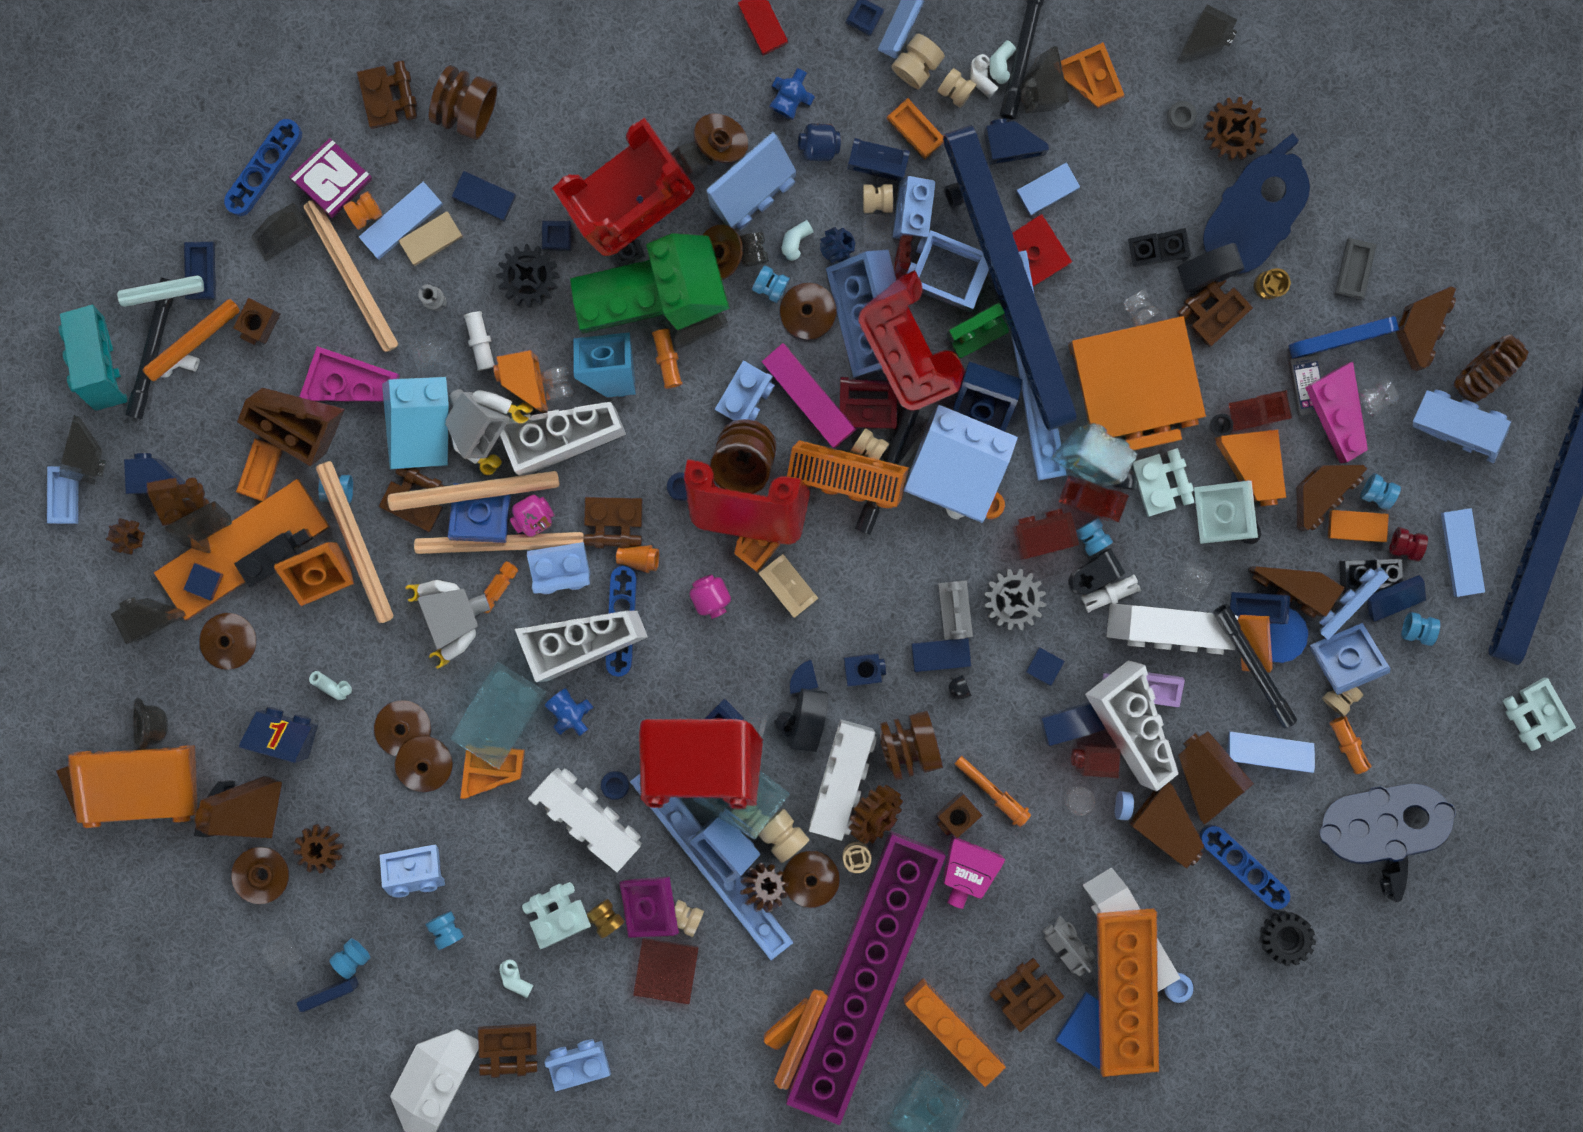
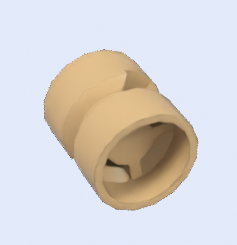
M916 34L906 47L907 53H901L891 67L897 76L915 89H920L930 77L929 70H935L945 58V55L930 39L924 35Z
M784 808L774 814L756 831L763 842L773 844L771 851L781 863L792 857L809 841V838L800 827H792L794 821Z

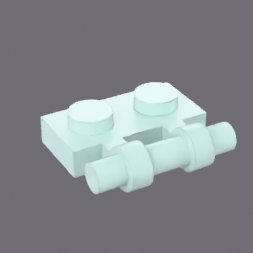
M1178 448L1167 451L1170 463L1162 464L1160 454L1131 462L1147 517L1175 509L1176 505L1173 499L1175 496L1181 495L1184 506L1194 503L1192 491H1194L1193 485L1188 482L1184 469L1186 463L1184 458L1181 459ZM1170 471L1174 472L1178 487L1170 489L1166 472Z
M1542 678L1519 691L1524 700L1519 705L1513 696L1503 700L1507 708L1505 713L1509 720H1513L1520 731L1518 735L1521 741L1526 742L1530 751L1541 747L1537 739L1539 735L1543 734L1547 741L1552 742L1576 728L1548 678ZM1528 712H1531L1537 722L1532 727H1530L1524 716Z
M570 882L564 885L557 884L543 895L536 894L530 898V901L522 905L523 911L526 914L537 913L538 919L530 922L540 949L591 927L581 900L570 902L568 895L574 893V886ZM556 902L559 909L550 912L548 905Z

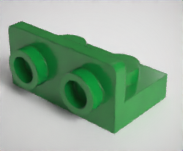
M1000 303L947 332L946 336L960 359L1009 332L1002 318L1005 312Z

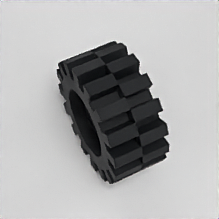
M1280 911L1278 915L1276 913L1272 914V918L1270 920L1266 919L1264 921L1265 927H1261L1260 930L1262 933L1260 942L1263 944L1261 946L1263 950L1274 961L1285 966H1290V964L1299 965L1300 960L1305 962L1308 959L1306 955L1308 953L1312 955L1314 951L1311 946L1316 945V940L1313 939L1315 932L1310 928V923L1293 912ZM1284 928H1293L1298 936L1296 944L1289 949L1281 948L1277 942L1278 933Z

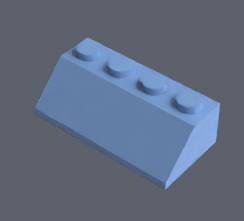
M889 250L866 251L826 268L853 378L883 371L860 326L859 315L865 305L896 281Z

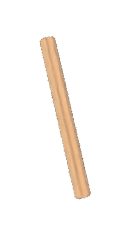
M313 200L308 201L303 208L384 352L392 351L398 346V342L327 214Z
M331 461L321 463L316 467L317 473L377 621L379 623L390 621L393 618L392 610Z
M556 471L394 493L388 495V506L390 510L395 511L559 487V477Z
M582 532L544 533L529 537L526 534L507 535L506 543L449 540L448 537L417 538L414 541V550L417 554L543 549L584 542V534Z

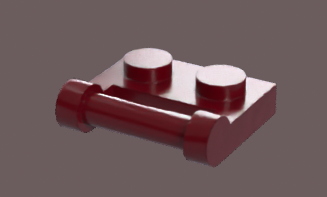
M840 377L839 409L855 428L896 429L897 396L888 380H849V377ZM849 391L888 392V399H849Z

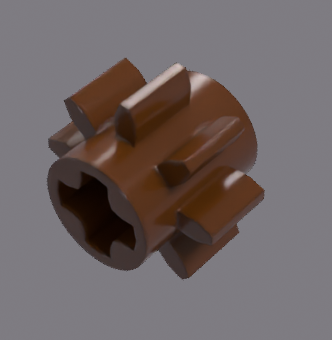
M119 518L118 524L109 525L110 530L106 540L114 544L112 550L119 553L123 551V553L132 555L133 549L142 548L145 532L137 529L140 523Z

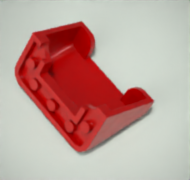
M645 118L629 127L625 138L629 146L585 180L579 175H566L561 178L559 183L552 187L584 238L604 256H610L619 252L687 201L695 190L691 180ZM642 196L643 202L639 203L636 200L637 197Z
M915 270L897 279L865 305L859 315L860 326L901 405L908 410L920 409L957 393L965 373L959 357L954 352L944 350L932 354L908 305L919 300L923 292L922 283Z
M687 459L684 480L691 522L697 528L784 545H791L800 539L810 496V490L802 479L788 476L776 478L771 483L768 497L721 489L715 485L713 481L714 473L706 463Z
M643 720L640 722L639 729L641 800L646 806L652 808H662L663 804L669 803L670 797L723 798L734 809L756 806L763 739L751 723L743 720Z

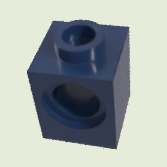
M878 653L844 657L847 686L882 682L881 676L886 675L884 658L879 659ZM863 661L871 662L873 665V672L868 677H861L857 672L858 665Z

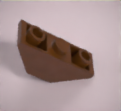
M1448 287L1405 307L1398 325L1399 331H1396V335L1411 369L1419 371L1431 365L1436 353L1433 350L1436 340L1442 337L1446 328V324H1443L1446 314L1452 311L1456 302V298L1453 297L1456 288Z
M1323 465L1315 467L1296 487L1297 528L1300 531L1315 530L1324 521L1322 515L1329 508L1334 510L1344 500L1342 495L1349 488L1351 490L1356 488L1364 480L1362 474L1367 468L1364 465Z

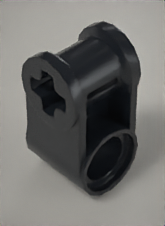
M1110 548L1100 553L1099 557L1095 556L1088 563L1072 572L1068 579V585L1076 594H1090L1118 579L1126 572ZM1080 576L1088 577L1089 580L1086 582L1087 588L1085 586L1079 587Z

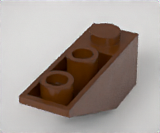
M1252 566L1248 569V571L1254 574L1252 577L1254 581L1264 587L1270 584L1278 589L1277 595L1290 596V603L1292 600H1295L1301 604L1300 610L1312 618H1315L1316 615L1326 617L1344 590L1343 586L1321 572Z

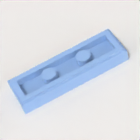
M423 181L363 232L359 238L377 259H381L399 243L398 240L410 234L437 211L443 203Z
M1472 508L1441 513L1454 597L1484 593L1485 588Z

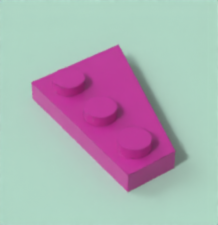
M317 346L299 397L312 401L384 402L382 384L390 379H399L400 375Z
M1349 362L1305 387L1340 464L1347 463L1368 450L1353 362Z

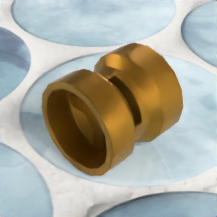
M1279 268L1265 271L1256 277L1254 290L1259 297L1266 300L1280 297L1289 290L1291 284L1290 277L1287 272Z
M609 899L602 901L586 914L589 922L594 923L597 927V933L601 939L611 934L625 922L619 914H615L612 910L613 905Z

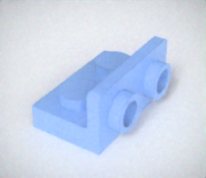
M907 176L899 182L892 238L905 239L909 236L926 238L929 236L935 190L934 180Z
M743 360L715 410L733 421L741 419L755 420L760 412V409L756 406L761 398L767 399L775 386L771 383L773 376L762 372Z
M584 542L527 551L534 594H551L556 590L567 588L577 590L590 584V569Z
M436 844L380 855L382 888L392 897H405L409 895V892L419 890L421 892H432L437 887L445 885L440 870L439 848Z
M588 1039L578 1043V1048L567 1051L566 1047H560L549 1052L550 1056L546 1057L544 1063L545 1067L549 1068L555 1092L611 1075L602 1041L594 1043V1039Z

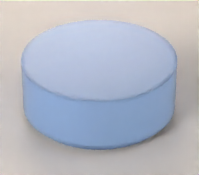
M1119 791L1116 796L1115 817L1118 820L1128 821L1133 814L1134 798L1131 792Z
M1178 973L1180 979L1165 987L1164 992L1171 1001L1182 1003L1192 996L1193 984L1186 975Z

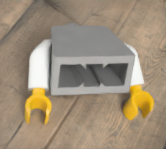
M461 389L455 390L448 397L453 408L447 416L445 423L452 436L453 447L456 452L461 454L463 459H468L474 464L478 462L480 470L484 475H491L496 471L495 468L502 464V461L497 455L492 454L488 457L487 455L510 419L507 412L512 414L515 422L524 423L529 418L523 416L520 410L530 413L533 411V408L528 403L514 406L511 404L512 401L482 390H477L476 392H463Z
M440 580L407 585L405 587L406 589H413L415 592L414 597L408 599V601H419L437 651L431 653L429 657L432 658L437 655L441 663L436 668H441L447 665L451 659L463 653L476 637L475 629L478 628L475 616L490 610L486 596L483 594L468 600L464 589H460L455 583Z

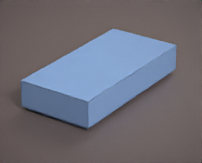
M1066 162L1021 187L1016 193L1029 216H1032L1075 192L1080 186Z
M47 466L48 524H78L79 467Z

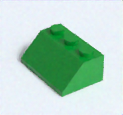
M671 233L646 244L664 315L677 330L730 309L709 236Z
M650 260L570 278L578 325L583 334L664 315Z

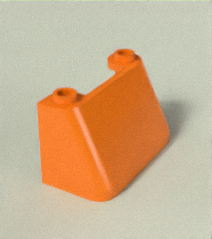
M195 745L171 748V750L170 747L148 750L98 751L93 754L92 751H79L68 755L77 823H83V828L100 827L101 822L171 817L173 822L191 821L190 816L195 815L198 809Z

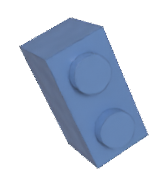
M724 812L710 819L690 840L691 844L727 884L740 877L760 856L754 844L742 834L735 823Z

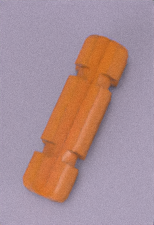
M505 562L499 570L501 571L500 574L495 575L484 591L490 610L484 613H489L495 605L494 601H498L510 584V578L513 579L517 574L518 568L512 563Z

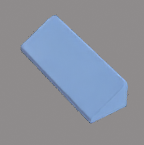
M925 0L900 1L878 47L880 52L893 58L898 57Z
M1229 731L1226 752L1235 762L1314 773V743Z

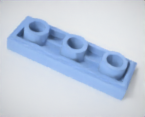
M1381 567L1375 571L1372 568L1367 570L1359 579L1362 584L1355 591L1350 589L1341 597L1339 602L1342 605L1335 612L1330 610L1326 617L1320 619L1319 623L1322 625L1320 633L1329 640L1389 578L1388 574Z

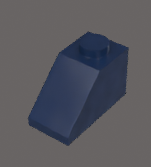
M1007 119L993 120L984 130L990 165L1045 156L1049 150L1046 142L1016 121L1007 122Z
M152 453L134 454V459H124L126 494H148V482L177 478L179 485L186 484L161 459L152 458Z

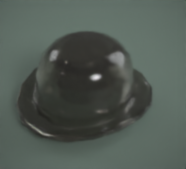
M137 697L133 701L134 750H146L147 746L155 745L165 739L168 732V719L163 709L154 705H144L140 697Z

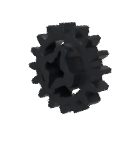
M525 244L524 251H520L515 246V254L511 256L505 253L504 256L508 261L506 263L499 262L498 264L503 269V273L496 274V277L504 280L499 285V289L501 291L508 289L505 297L510 300L515 296V304L520 306L522 301H525L526 306L531 308L532 301L534 300L539 305H543L541 298L545 296L551 299L552 296L548 291L550 288H558L553 279L560 278V275L557 272H552L557 267V263L555 261L548 263L551 258L550 253L546 252L541 255L542 249L539 246L534 251H531L528 244ZM524 258H534L531 262L520 261ZM513 268L515 270V279L511 284L510 272ZM519 268H522L524 271H527L529 273L532 272L531 274L534 277L533 279L537 282V284H534L532 281H529L528 279L524 280V276L522 275L523 273ZM544 268H546L547 272L545 284L541 281V273L544 271ZM525 289H535L537 291L533 294L521 293Z

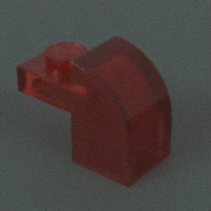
M1287 390L1229 403L1234 431L1292 419Z
M1068 476L1058 502L1105 521L1119 522L1129 495L1120 491L1103 488L1085 479Z

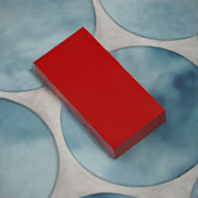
M742 0L738 2V7L763 56L788 44V39L768 0Z

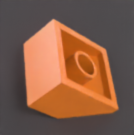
M531 350L497 356L498 364L494 365L496 381L540 412L547 413L548 408L538 356Z
M324 543L274 565L275 570L300 606L354 584L349 560L338 543Z

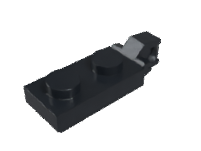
M305 528L294 535L289 530L235 562L234 565L248 587L252 588L277 572L274 568L275 564L303 553L304 551L301 546L314 538L309 530H305Z

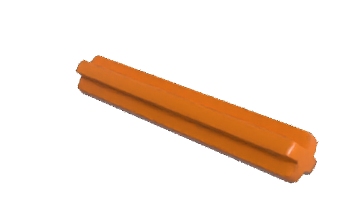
M231 299L225 301L143 368L146 376L150 380L156 381L236 316L240 311L239 307Z
M813 990L774 1079V1083L779 1089H788L799 1067L828 999V996L822 990Z

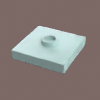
M1252 481L1194 487L1200 544L1258 538Z

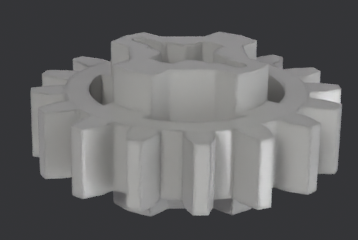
M1007 569L1006 577L997 573L996 579L998 582H988L992 590L991 592H984V596L990 598V602L985 603L984 607L992 608L988 617L993 618L997 616L996 625L1001 626L1004 622H1007L1006 627L1008 630H1012L1014 624L1017 625L1019 630H1023L1024 622L1032 626L1034 625L1033 616L1041 618L1042 614L1038 611V607H1046V603L1040 601V597L1046 595V592L1038 591L1037 588L1042 583L1041 581L1033 583L1031 581L1033 578L1032 573L1023 577V569H1018L1016 575H1013L1011 569ZM1011 580L1020 581L1015 588L1009 589L1003 586L1004 583ZM1029 588L1033 594V604L1028 601L1027 592ZM1005 593L1012 595L1019 593L1018 599L1025 607L1017 604L1011 607V599ZM996 595L1002 599L1003 607L1001 611H999L996 604ZM1021 610L1026 613L1021 618H1010L1015 611Z

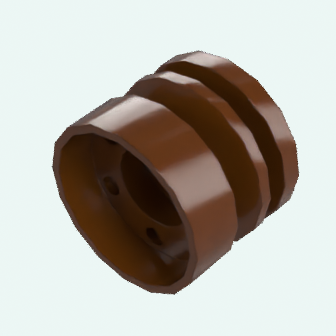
M447 66L438 79L432 94L429 107V121L435 125L442 123L445 129L452 128L457 121V132L474 140L480 139L486 130L495 107L498 93L497 84L480 76L475 77L470 84V75L467 71L463 70L459 73L457 67Z
M749 419L732 421L723 428L719 434L710 468L714 473V481L721 489L754 494L763 489L769 480L777 448L771 431L758 421Z
M928 711L909 715V729L906 730L903 729L899 719H894L895 733H890L887 722L880 723L882 751L886 765L894 775L895 781L903 779L900 766L903 765L906 766L909 777L914 776V762H919L924 773L943 768Z

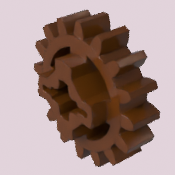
M1229 97L1224 101V106L1218 102L1214 106L1215 112L1210 111L1206 117L1210 122H1206L1203 128L1210 130V132L1205 135L1204 140H1212L1213 143L1209 149L1213 150L1217 147L1219 149V158L1224 153H1227L1229 161H1232L1236 154L1240 160H1243L1247 152L1253 155L1257 151L1255 146L1260 147L1264 143V140L1259 136H1264L1267 133V129L1261 128V125L1267 120L1266 118L1258 117L1262 110L1260 107L1255 110L1251 108L1252 100L1245 105L1242 104V97H1238L1235 103ZM1234 111L1241 112V113H1243L1244 115H1242V114H1235ZM1218 121L1222 126L1221 134H1218L1217 130ZM1244 123L1239 131L1227 135L1232 126ZM1251 123L1253 127V134L1249 132ZM1226 143H1235L1238 147L1230 146Z
M888 785L884 787L877 786L875 792L870 790L866 799L862 797L861 801L854 808L856 814L849 819L853 822L849 826V829L852 831L850 834L864 844L868 842L873 844L877 837L882 839L886 830L890 831L897 822L896 814L902 811L899 807L903 803V800L900 799L901 794Z

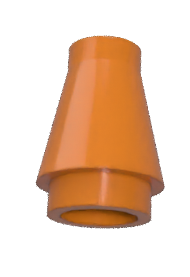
M652 545L629 548L619 547L616 552V564L646 573L657 571L660 556L659 549L653 548Z

